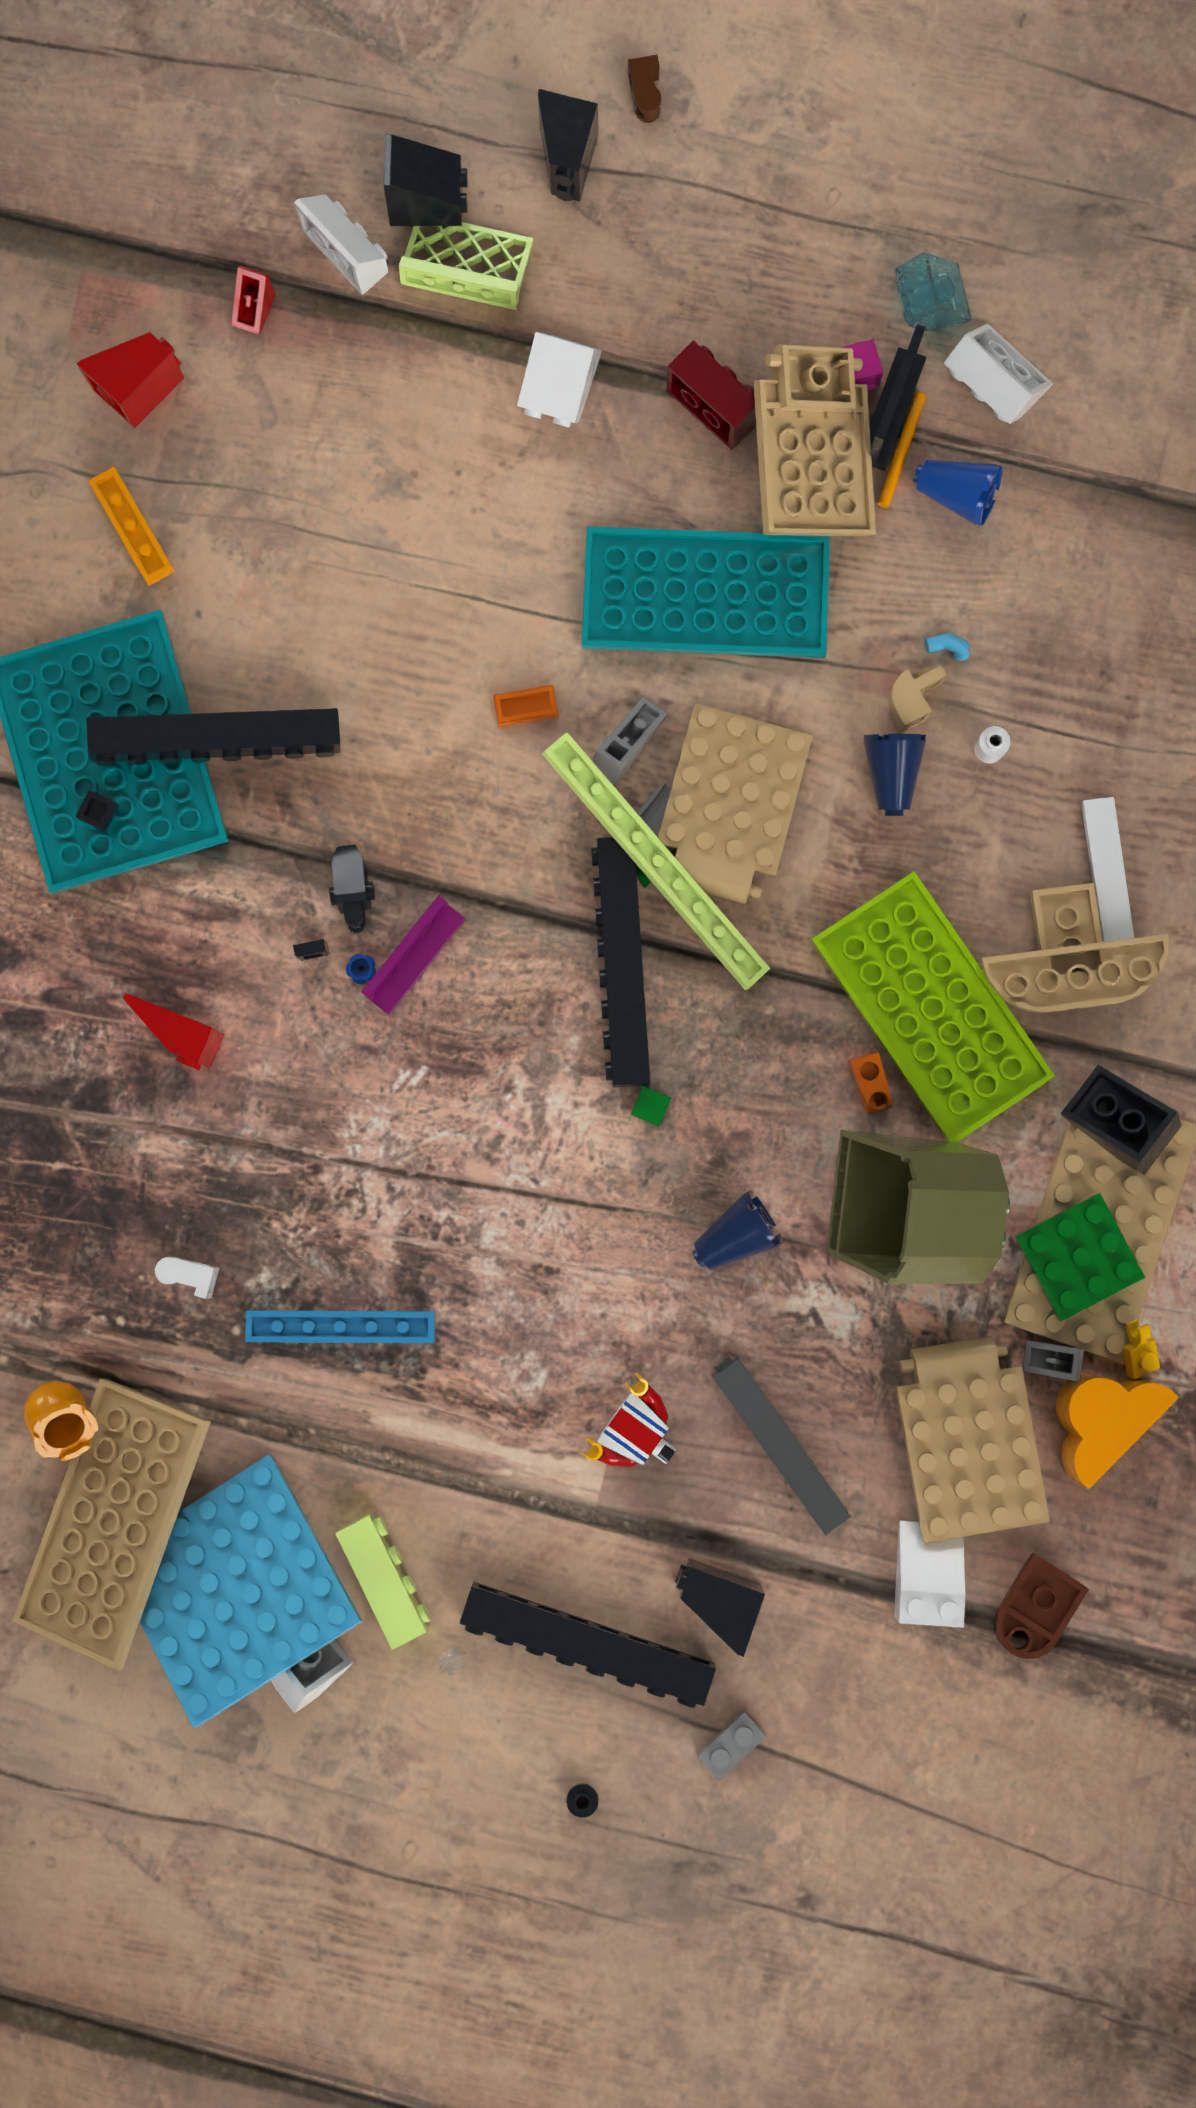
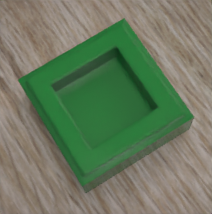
M642 1086L630 1115L659 1127L671 1097Z

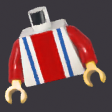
M635 1373L639 1379L635 1386H630L627 1382L625 1383L630 1393L597 1438V1442L591 1438L585 1439L586 1442L592 1445L591 1450L586 1453L583 1451L579 1453L589 1461L597 1460L610 1466L633 1467L638 1463L643 1465L652 1454L667 1464L677 1450L663 1439V1436L669 1429L666 1424L669 1415L662 1398L648 1385L640 1373Z

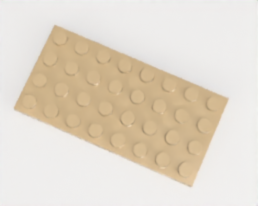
M1180 1119L1181 1128L1147 1173L1143 1175L1118 1160L1068 1121L1034 1226L1097 1193H1101L1146 1278L1063 1321H1059L1025 1256H1023L1002 1320L1003 1323L1074 1348L1083 1349L1086 1352L1111 1361L1125 1364L1122 1347L1130 1344L1126 1332V1323L1135 1319L1139 1320L1196 1145V1124Z
M100 1378L89 1408L96 1418L98 1430L94 1432V1436L89 1441L91 1444L89 1449L70 1460L12 1622L106 1666L119 1670L124 1667L211 1421L111 1380Z

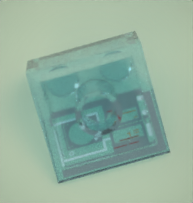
M923 252L895 269L898 281L897 289L901 295L904 307L903 315L909 327L916 328V325L919 324L926 327L925 331L967 323L972 320L958 263Z

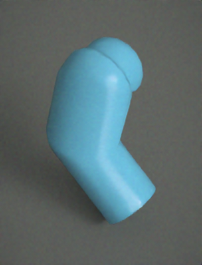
M952 633L925 638L924 640L928 654L947 649L953 652V658L956 661H964L970 655L968 651L970 645L967 640Z

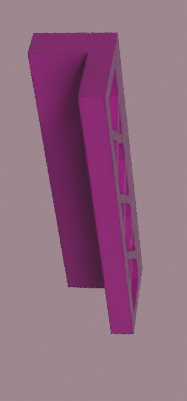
M438 895L361 993L390 1016L466 920L465 917L449 906L447 901Z

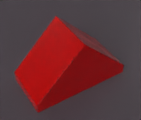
M241 265L238 266L231 326L258 335L262 332L275 297L268 274Z

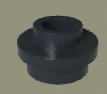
M583 1783L573 1786L569 1790L566 1799L569 1811L574 1816L580 1818L591 1816L596 1811L599 1801L596 1790L592 1786ZM584 1796L589 1802L586 1806L582 1807L577 1804L576 1800Z

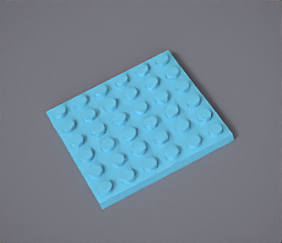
M270 1454L178 1512L140 1619V1623L193 1728H198L363 1622L276 1460Z

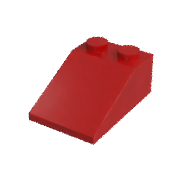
M124 994L123 999L165 1048L177 1055L175 1061L196 1070H200L201 1065L211 1068L224 1037L223 1033L130 994Z

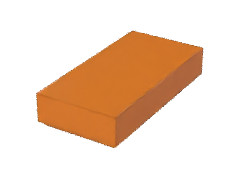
M553 685L493 695L499 727L559 717Z

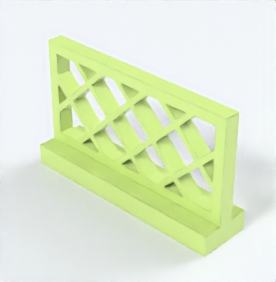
M462 222V226H433L438 232L425 238L421 233L422 226H413L405 255L401 257L399 263L400 283L402 285L517 310L519 293L534 244V238ZM455 232L464 233L467 239L454 245L448 236ZM485 238L493 240L496 245L485 251L477 243ZM443 239L449 248L436 254L430 245ZM472 245L477 255L465 261L459 251ZM513 245L525 247L523 253L513 258L506 249ZM423 248L430 255L425 260L412 258L415 252ZM501 252L507 261L494 267L488 258ZM454 254L460 263L451 267L443 265L441 260ZM481 261L488 268V271L484 273L473 272L470 269L471 266ZM512 268L517 276L515 281L501 278L499 274Z

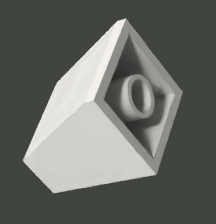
M535 332L517 406L525 408L523 414L541 419L542 414L552 416V422L558 425L570 427L571 422L579 423L602 349L548 333Z

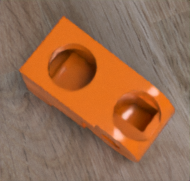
M872 1052L848 1060L867 1114L893 1107L879 1052Z

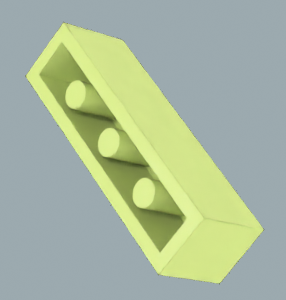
M374 1512L339 1529L335 1534L391 1649L393 1650L426 1633L429 1628L427 1622L431 1621L430 1615L423 1603L419 1605L413 1594L417 1590L409 1574L404 1576L399 1564L403 1563L396 1546L390 1547L385 1537L388 1534V1530L381 1517L376 1518Z

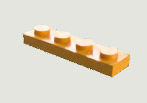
M115 466L88 480L148 586L174 573V568Z

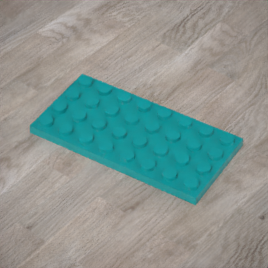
M587 526L582 649L825 658L827 650L830 536L763 535V533Z

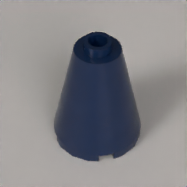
M926 734L864 735V746L878 810H885V816H903V810H910L926 743Z
M751 1190L744 1193L694 1242L695 1250L692 1253L701 1267L706 1265L711 1270L777 1248L783 1244L781 1234L779 1233L774 1236L771 1230L776 1226L775 1222L757 1196L752 1199L753 1192Z

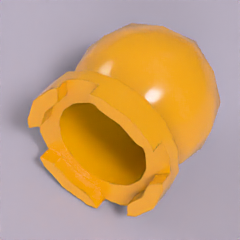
M57 1380L43 1383L29 1394L24 1405L26 1428L31 1432L32 1442L36 1451L43 1458L47 1459V1456L52 1458L60 1457L61 1461H67L78 1457L91 1446L89 1441L94 1436V1432L98 1430L96 1418L88 1408L85 1396L71 1383Z

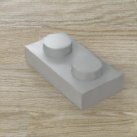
M743 1710L697 1753V1756L714 1776L720 1780L765 1739L766 1734L748 1713Z

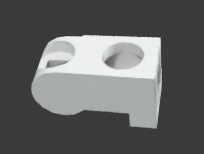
M165 1257L157 1263L155 1275L161 1283H181L196 1287L194 1296L205 1299L212 1298L219 1272L218 1267L178 1257Z

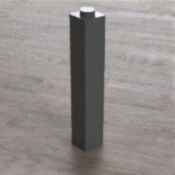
M728 1356L715 1365L714 1369L716 1372L712 1377L825 1536L848 1520L851 1515L739 1358L736 1357L731 1360Z

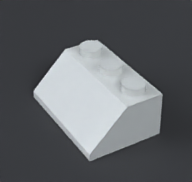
M324 194L299 198L294 202L303 233L361 295L389 272L386 263L388 257L379 244L375 243L373 245L367 239L366 231L358 222L353 224L347 218L346 210L338 201L333 203Z
M988 323L965 334L944 362L949 368L950 374L956 380L967 384L975 398L986 402L994 409L993 413L999 420L1009 424L1020 419L1053 385L1049 379Z

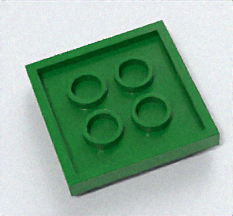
M1097 1193L1014 1236L1059 1321H1063L1146 1278L1101 1193Z

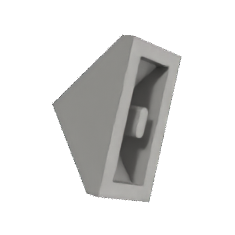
M1026 1340L1023 1372L1080 1382L1084 1350Z

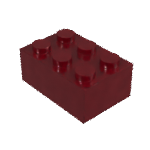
M693 340L668 365L666 391L731 451L756 427L754 389L750 386L744 387L737 380L733 370L728 366L724 365L722 367L715 360L709 348L704 345L699 346Z

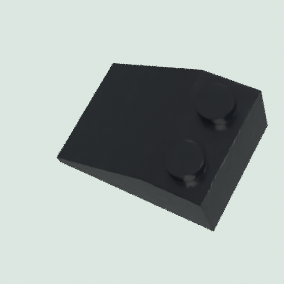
M1100 1065L1096 1066L1061 1112L1065 1119L1110 1154L1143 1175L1147 1173L1181 1128L1177 1111Z

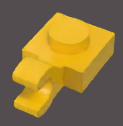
M1137 1319L1126 1323V1332L1130 1343L1122 1347L1126 1374L1136 1379L1160 1368L1156 1340L1151 1338V1329L1148 1324L1139 1326V1320Z

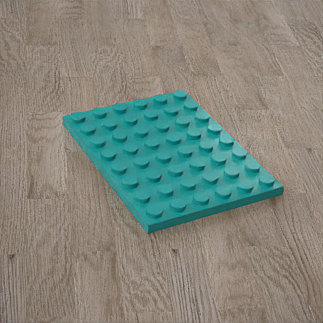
M161 609L0 657V718L48 890L51 894L229 842L206 762L199 763L193 762L191 759H179L177 763L164 764L160 760H147V763L143 765H131L128 761H118L113 766H99L96 762L92 763L88 755L86 718L192 714L165 617ZM89 790L120 805L106 833L75 817Z

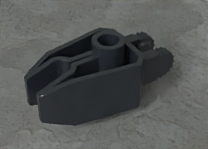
M356 845L340 846L336 848L332 859L334 887H329L331 905H337L340 913H344L345 922L351 932H354V934L362 933L364 928H366L365 910H371V900H375L373 881L368 882L367 868Z

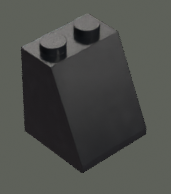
M539 89L540 131L551 194L564 201H580L599 136L598 103Z
M385 134L384 191L390 226H462V213H467L468 208L467 193H462V188H468L467 168H462L461 155L396 135Z
M689 1558L686 1566L680 1565L675 1583H677L676 1588L679 1589L680 1599L737 1655L744 1657L765 1596L761 1584Z

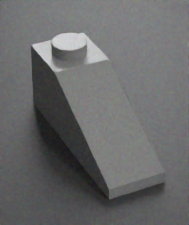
M644 697L641 698L601 744L593 756V763L613 786L628 771L668 715Z

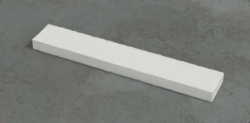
M1114 797L1083 800L1081 807L1103 942L1134 938Z

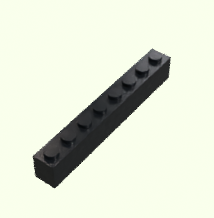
M338 708L86 718L88 755L91 762H96L99 766H113L118 761H128L131 765H143L147 763V760H160L164 764H173L179 762V759H191L193 762L201 763L210 761V758L222 757L225 761H238L243 756H254V759L268 760L272 758V755H285L286 758L297 759L302 758L303 754H316L317 757H332L334 753H340Z
M613 837L597 838V847L591 848L592 866H599V878H593L594 897L601 896V908H596L595 914L596 927H603V939H597L598 958H605V969L599 970L600 988L607 989V1000H601L602 1019L609 1020V1031H603L604 1050H610L611 1062H605L606 1081H612L613 1088L650 1086L636 863Z
M475 1581L471 1586L459 1623L465 1625V1630L469 1633L480 1636L483 1635V1632L496 1636L495 1640L508 1646H513L514 1642L524 1645L527 1652L537 1656H543L544 1652L556 1656L555 1660L561 1664L574 1666V1663L586 1666V1671L593 1675L604 1677V1674L607 1673L616 1676V1681L620 1684L634 1687L636 1683L647 1687V1692L652 1695L665 1697L666 1694L678 1697V1703L691 1708H695L696 1704L705 1705L716 1670L715 1663Z

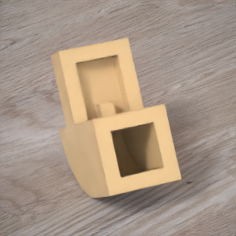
M931 666L926 667L914 675L916 679L912 677L909 669H907L895 681L889 694L888 707L890 715L900 733L927 720L932 710L923 694L943 684L947 675L942 666L933 670Z

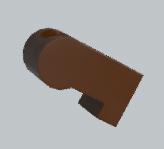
M658 54L628 60V77L637 118L645 123L656 121L661 113V93L654 81L659 80L660 65Z

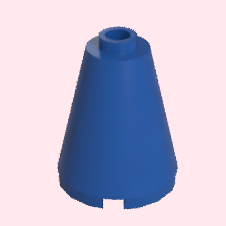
M926 460L924 465H918L913 482L917 483L918 491L971 523L981 526L985 524L994 506L995 500H993L995 490L1000 488L1003 467L986 463Z

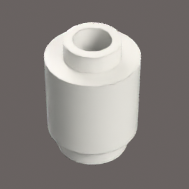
M998 726L986 728L974 746L978 759L989 764L998 762L1010 747L1009 734Z

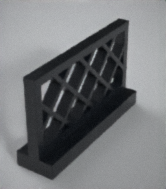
M919 324L916 325L908 349L898 347L869 425L871 444L869 455L871 456L872 467L885 471L927 358L917 354L926 328Z

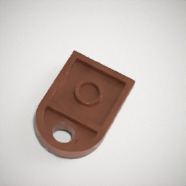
M1032 1552L996 1611L994 1628L998 1640L1007 1651L1019 1658L1035 1659L1044 1656L1056 1645L1089 1591V1588ZM1022 1630L1027 1634V1642L1022 1647H1014L1011 1644V1635L1015 1631Z

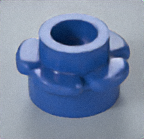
M356 954L350 958L346 966V973L349 977H352L353 982L364 984L367 980L370 981L376 974L374 967L376 963L369 955ZM363 966L364 971L360 972L359 967Z

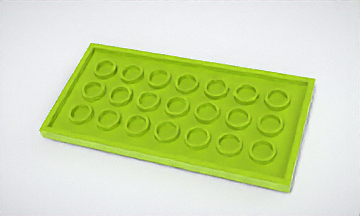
M915 871L811 939L812 944L947 1141H960L1055 1077L1006 1003L992 989L983 970Z

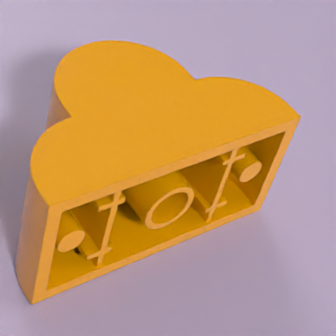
M1082 1374L1080 1375V1382L1066 1381L1056 1397L1058 1419L1069 1432L1061 1447V1462L1066 1474L1075 1483L1089 1490L1179 1397L1164 1385L1140 1379L1126 1380L1119 1384L1107 1378Z

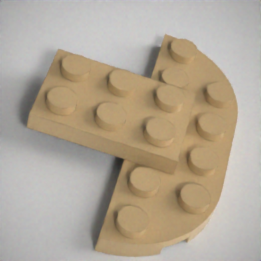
M1094 883L1033 890L1030 892L1038 951L980 959L981 968L988 983L1004 1001L1028 1012L1053 1013L1114 1005L1139 996L1152 985L1163 970L1169 950L1168 934L1103 942Z

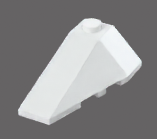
M333 1640L271 1680V1682L295 1714L319 1697L353 1662L336 1640Z

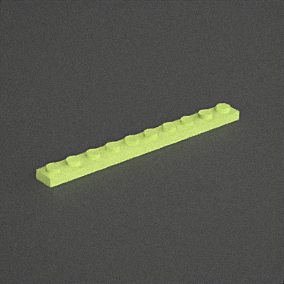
M568 732L542 753L544 758L744 990L749 989L770 970V967Z

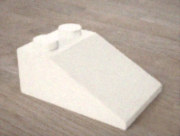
M899 1520L894 1617L901 1624L964 1628V1537L923 1543L919 1521Z

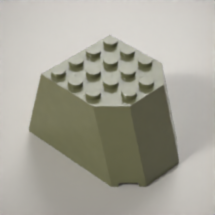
M841 1129L826 1253L885 1283L983 1284L1000 1260L1002 1248L1006 1244L1004 1229L1006 1216L1010 1211V1200L999 1155L958 1142Z

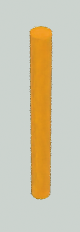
M915 392L877 503L882 508H889L927 397L922 392Z

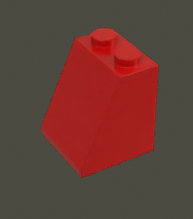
M150 332L86 357L77 363L91 389L133 428H136L184 379L179 368L181 362L173 354L175 352L174 348L163 337L158 340Z

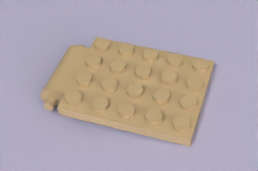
M778 344L773 354L768 353L765 357L766 366L772 367V380L759 379L754 381L763 535L865 537L875 535L872 461L869 455L871 444L867 385L855 384L854 371L862 369V359L853 358L852 348Z
M694 704L658 838L667 848L676 850L675 858L706 894L746 904L748 896L758 899L761 896L763 887L752 884L754 872L776 877L813 735L701 704Z
M992 1336L910 1349L911 1359L899 1361L901 1372H913L915 1384L897 1386L896 1393L923 1543L1050 1522L1022 1366L1000 1369L998 1357L1008 1356V1350L1005 1343L995 1345Z

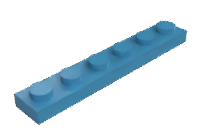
M246 1310L245 1342L435 1343L436 1311Z

